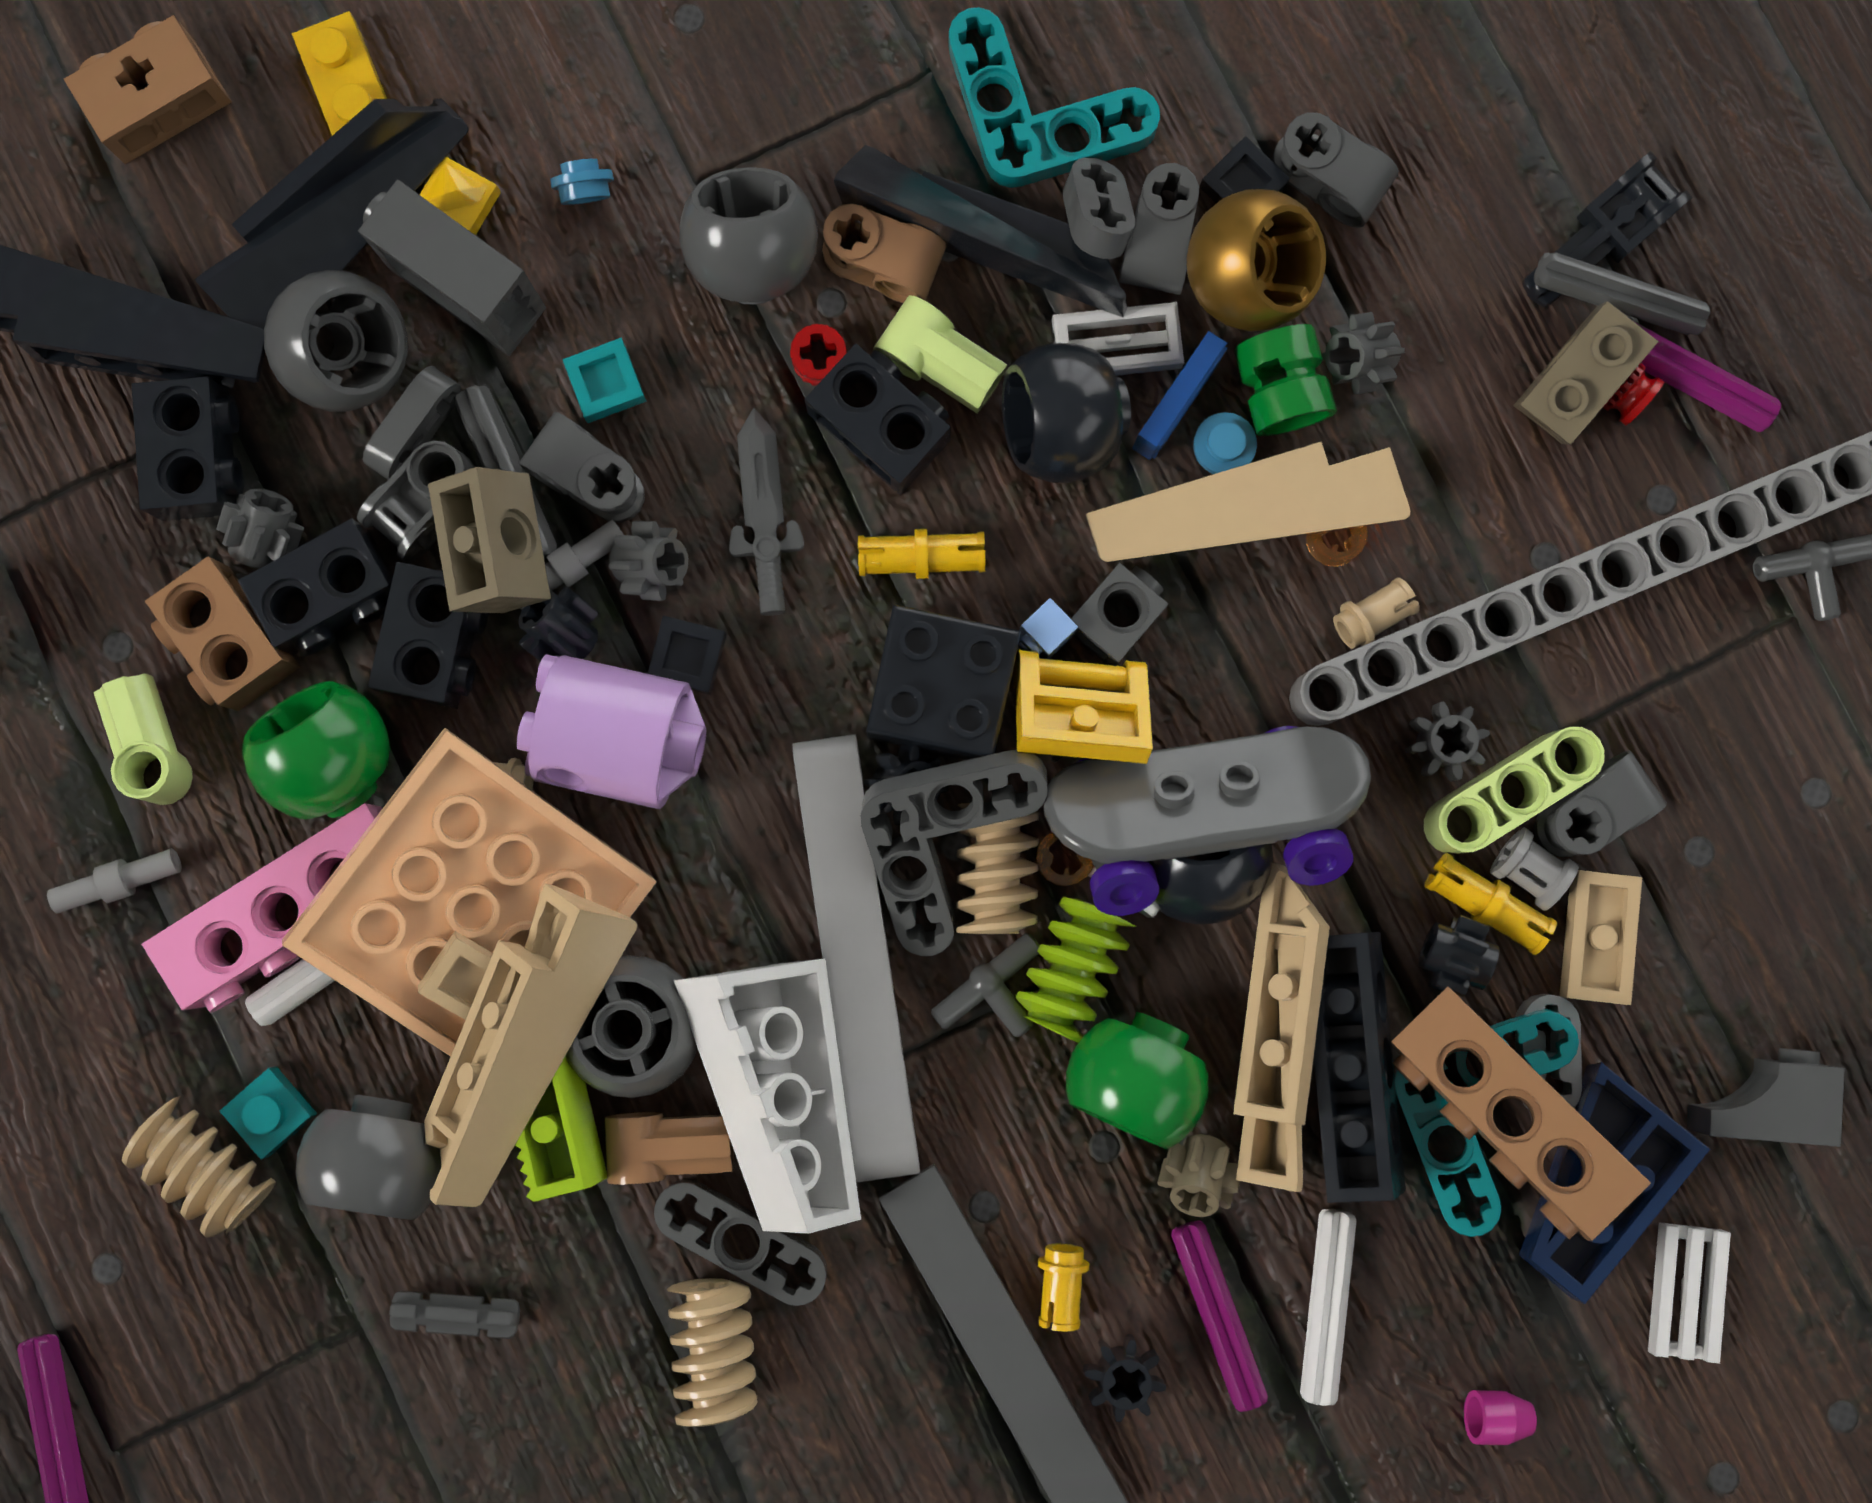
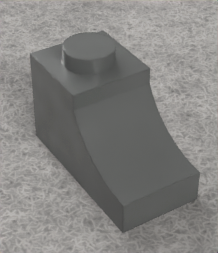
M1779 1048L1778 1060L1754 1058L1752 1074L1731 1095L1714 1102L1688 1104L1687 1130L1714 1137L1841 1147L1845 1068L1820 1064V1052Z

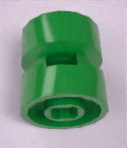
M1311 324L1290 325L1270 330L1243 341L1234 349L1242 383L1253 387L1255 393L1248 400V405L1258 436H1274L1300 430L1322 422L1337 412L1328 378L1316 373V368L1323 361L1314 326Z

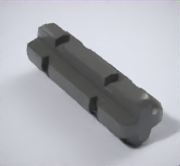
M401 1290L395 1293L390 1306V1326L396 1331L418 1332L420 1325L426 1326V1333L477 1337L480 1336V1330H487V1337L510 1339L516 1335L518 1330L520 1306L517 1300L510 1298L493 1297L491 1304L484 1303L483 1296L431 1293L430 1299H423V1292Z

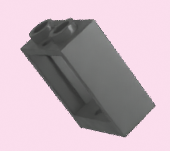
M398 179L388 192L379 193L367 206L363 216V225L358 232L386 266L397 276L510 357L547 308L524 270Z

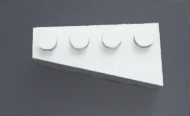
M825 958L779 963L673 980L678 995L686 1009L693 1037L762 1230L809 1234L861 1220Z

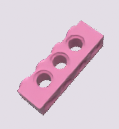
M364 803L141 944L181 1010L206 1007L210 1013L218 1011L245 993L240 984L259 972H262L265 978L271 977L300 959L299 956L282 946V939L291 927L286 930L278 923L275 916L277 903L285 895H290L298 905L299 918L330 878L333 866L347 856L382 810L381 806ZM231 929L240 936L243 944L242 954L234 964L229 963L221 952L222 939Z

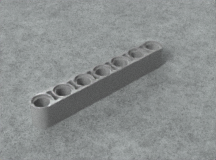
M856 734L793 743L795 773L822 958L826 960L856 1183L920 1174L919 1155L878 878L861 827L860 815L865 790Z

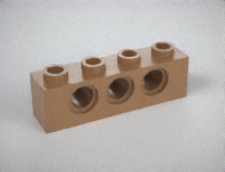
M1449 987L1438 995L1391 1041L1392 1048L1400 1054L1392 1062L1395 1068L1420 1092L1430 1084L1448 1102L1440 1110L1448 1121L1468 1140L1478 1132L1497 1151L1489 1161L1517 1189H1520L1528 1181L1547 1200L1539 1209L1540 1212L1569 1240L1579 1232L1586 1240L1593 1241L1651 1184L1646 1177ZM1465 1051L1475 1055L1483 1068L1481 1080L1470 1087H1458L1452 1084L1445 1076L1443 1070L1444 1062L1451 1054ZM1505 1099H1516L1524 1103L1532 1116V1123L1528 1132L1524 1135L1513 1137L1499 1131L1493 1121V1110L1496 1104ZM1563 1147L1570 1149L1580 1159L1582 1171L1580 1178L1575 1184L1569 1187L1558 1186L1546 1176L1543 1162L1546 1154L1553 1148Z

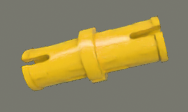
M914 529L915 535L864 537V535H858L859 576H866V574L916 573V579H929L928 572H985L984 532L927 535V529Z
M1448 853L1443 854L1432 868L1437 871V874L1435 876L1429 874L1424 887L1430 891L1437 892L1472 914L1471 919L1495 928L1527 948L1533 955L1539 954L1550 941L1542 935L1545 932L1552 935L1556 930V920L1543 915L1509 894L1511 889L1509 885L1499 879L1493 883L1453 859V856Z

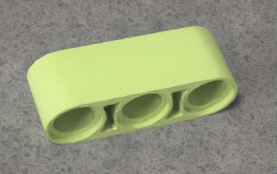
M1567 727L1540 736L1434 803L1428 809L1424 818V832L1428 842L1435 849L1448 854L1469 853L1488 846L1591 781L1601 771L1604 764V748L1601 740L1592 731L1583 727ZM1561 741L1570 744L1577 755V765L1571 774L1562 771L1555 760V750ZM1508 774L1517 777L1524 787V799L1517 808L1508 805L1501 794V784ZM1455 807L1464 810L1472 822V830L1464 842L1455 840L1447 828V818Z

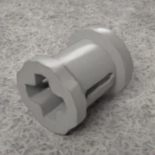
M1524 827L1517 831L1501 849L1491 866L1490 873L1498 879L1507 877L1533 895L1535 897V905L1545 911L1551 908L1568 890L1578 872L1579 866L1571 859L1561 861L1533 841V832Z

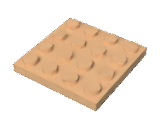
M444 728L284 936L282 946L451 1057L465 1020L419 994L418 984L454 931L492 953L498 940L517 943L525 948L544 884L557 886L630 918L657 881L643 869Z

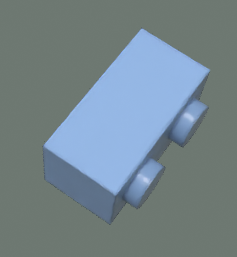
M1049 598L1021 625L1019 630L1021 631V642L1018 646L1021 650L1038 652L1039 658L1050 659L1073 637L1078 626Z

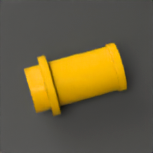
M1061 1243L1048 1244L1045 1246V1256L1038 1258V1267L1044 1270L1041 1315L1038 1322L1042 1328H1049L1050 1323L1053 1322V1331L1068 1332L1080 1329L1079 1313L1082 1273L1088 1272L1090 1265L1084 1259V1249L1082 1247Z

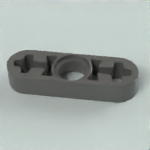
M681 1179L675 1181L658 1197L654 1208L655 1222L659 1230L674 1242L783 1303L793 1306L805 1305L816 1299L822 1292L827 1278V1263L821 1251L814 1245L790 1232L763 1231L757 1213L697 1180ZM687 1194L693 1195L698 1199L695 1204V1211L709 1220L714 1217L716 1207L727 1213L715 1228L711 1244L699 1238L708 1228L707 1226L693 1219H689L683 1227L673 1222L676 1211L668 1205L670 1198L681 1201ZM747 1224L755 1229L760 1239V1247L753 1257L739 1260L726 1252L723 1245V1236L730 1226ZM772 1239L783 1244L775 1257L792 1265L798 1261L799 1257L810 1261L808 1274L816 1279L812 1285L807 1282H801L796 1290L789 1288L785 1284L788 1273L773 1263L769 1267L767 1276L755 1270L764 1262L770 1250Z

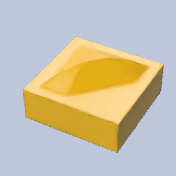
M445 157L434 169L419 195L476 236L501 191L495 183Z

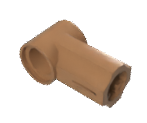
M637 1112L605 1117L608 1184H642L662 1181L666 1179L665 1175L732 1172L734 1170L735 1152L721 1114L663 1117V1113Z

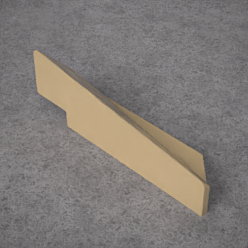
M1318 442L1087 513L1086 517L1099 557L1105 562L1405 520L1410 516V507L1390 447L1329 466L1322 442Z
M1276 863L1272 864L1269 879L1261 895L1233 1114L1244 1116L1236 1180L1302 1192V1125H1305L1330 926L1300 885L1290 878L1286 866Z
M544 884L525 948L517 943L498 940L424 1120L426 1144L439 1148L441 1156V1169L433 1188L430 1189V1200L435 1205L477 1207L483 1203L635 933L637 923L633 919L557 886Z

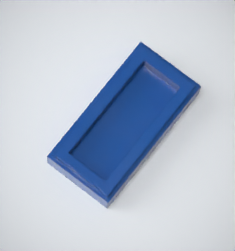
M1207 332L1138 434L1132 447L1133 450L1148 460L1156 458L1219 365L1227 350V347H1225L1227 342L1212 332Z

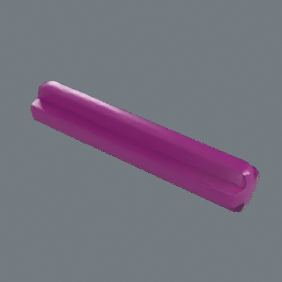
M1636 323L1659 341L1641 362L1646 366L1645 372L1661 378L1667 384L1756 432L1764 431L1775 421L1781 409L1779 399Z
M1200 1220L1181 1224L1172 1230L1171 1236L1232 1404L1239 1412L1258 1408L1267 1402L1268 1395L1207 1228Z
M44 1334L29 1338L19 1343L17 1351L45 1503H89L59 1339L55 1334Z

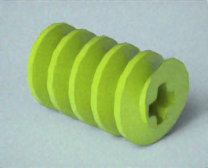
M1063 897L1059 905L1072 918L1071 922L1051 921L1048 929L1061 941L1060 946L1041 944L1037 950L1050 964L1049 969L1029 968L1026 973L1039 987L1038 993L1018 991L1015 998L1028 1011L1027 1016L1023 1017L1079 1043L1084 1035L1073 1024L1074 1020L1095 1021L1097 1017L1096 1012L1084 1001L1085 997L1105 998L1108 990L1095 978L1096 973L1117 974L1119 969L1106 955L1107 949L1127 951L1130 946L1117 932L1118 926H1137L1118 916L1105 914L1098 910L1095 905L1081 899Z

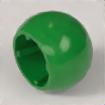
M326 681L309 686L289 696L260 717L245 734L242 755L245 769L256 792L270 806L286 815L299 819H313L325 814L330 818H336L355 810L375 793L378 787L376 781L388 765L390 743L387 728L380 714L364 695L347 685Z
M1136 1012L1131 1025L1107 1018L1094 1025L1082 1036L1081 1041L1076 1045L1071 1054L1066 1071L1068 1102L1071 1106L1113 1127L1159 1147L1169 1149L1180 1143L1192 1132L1203 1115L1208 1098V1073L1206 1065L1202 1059L1184 1050L1190 1036L1170 1024Z

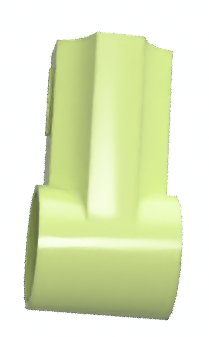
M909 295L873 350H878L887 356L904 376L917 381L922 377L978 414L997 388L1007 370V364L953 330V323L936 307L921 298Z
M144 673L136 676H123L102 684V687L93 693L114 755L111 775L116 788L128 797L159 805L173 804L183 798L191 786L193 779L192 768L187 758L177 751L154 677ZM158 758L161 763L160 778L155 785L147 789L143 776L145 768L150 762Z

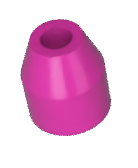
M1472 1390L1468 1393L1464 1405L1465 1429L1473 1444L1510 1445L1533 1435L1536 1430L1537 1416L1533 1404L1506 1391Z

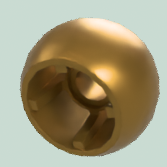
M1266 189L1244 190L1227 196L1216 203L1202 216L1196 225L1187 252V274L1190 286L1200 305L1207 313L1226 326L1247 331L1277 328L1299 316L1310 305L1317 294L1324 278L1326 266V248L1323 235L1318 223L1308 209L1286 194Z

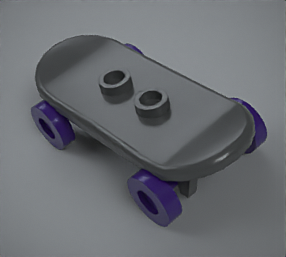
M1282 726L1271 729L1263 734L1153 750L1147 764L1084 758L1063 768L1050 780L1047 787L1048 794L1044 802V815L1051 831L1066 847L1082 857L1092 860L1096 871L1090 879V889L1096 908L1108 915L1124 916L1142 911L1156 900L1159 894V885L1153 866L1147 862L1152 860L1176 859L1272 844L1287 839L1288 844L1283 851V859L1288 874L1293 881L1302 885L1313 886L1325 884L1339 878L1351 867L1353 853L1347 836L1335 828L1352 817L1366 799L1371 782L1369 761L1358 743L1347 735L1322 727Z

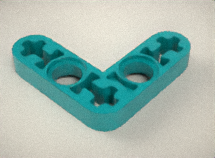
M976 7L968 8L958 13L953 19L949 29V55L986 170L991 179L999 185L1008 188L1029 185L1070 172L1072 165L1078 159L1097 158L1108 161L1138 152L1147 147L1154 139L1160 120L1159 105L1150 93L1136 87L1123 88L1032 116L1004 27L998 16L990 10ZM977 29L981 38L989 37L986 39L985 50L988 66L978 70L979 60L972 44H964L967 31ZM988 84H999L1009 90L1012 102L1007 109L1001 112H990L980 106L977 100L978 92ZM1125 108H1130L1132 114L1136 117L1145 116L1142 119L1139 132H1132L1128 124L1116 125L1108 129L1106 138L1108 142H1101L1100 123L1096 118L1097 115L1102 116V128L1119 122L1122 110ZM1070 123L1082 126L1089 135V144L1079 152L1064 151L1055 141L1054 135L1059 127ZM1010 125V135L1014 148L1017 152L1028 151L1023 155L1022 166L1019 168H1013L1012 163L1008 159L998 160L1003 156L1004 138L1001 130Z
M1548 1009L1537 1010L1490 1026L1506 1043L1507 1041L1503 1038V1035L1515 1031L1516 1041L1519 1044L1535 1039L1538 1036L1536 1025L1542 1022H1546L1554 1031L1563 1030L1565 1038L1556 1042L1558 1052L1556 1055L1548 1057L1542 1049H1533L1521 1053L1539 1075L1564 1067L1577 1054L1579 1046L1577 1030L1570 1020L1556 1011ZM1455 1052V1067L1463 1081L1467 1084L1466 1087L1477 1084L1481 1079L1473 1076L1466 1066L1468 1052ZM1444 1063L1443 1070H1446L1448 1067ZM1395 1068L1396 1094L1444 1219L1449 1227L1459 1234L1469 1237L1484 1235L1497 1224L1502 1209L1499 1195L1476 1136L1474 1135L1470 1140L1465 1137V1148L1458 1158L1451 1161L1435 1158L1428 1150L1427 1143L1430 1134L1436 1128L1446 1125L1453 1126L1440 1112L1448 1102L1434 1088L1433 1092L1435 1095L1429 1099H1423L1418 1091L1407 1092L1405 1084L1409 1083V1081ZM1448 1078V1080L1452 1084H1454L1452 1078ZM1473 1163H1476L1479 1172L1466 1173L1465 1175L1473 1194L1476 1197L1487 1195L1488 1203L1480 1206L1481 1218L1469 1221L1468 1216L1464 1212L1454 1214L1452 1211V1207L1461 1202L1453 1178L1441 1185L1438 1175L1457 1174L1470 1167Z

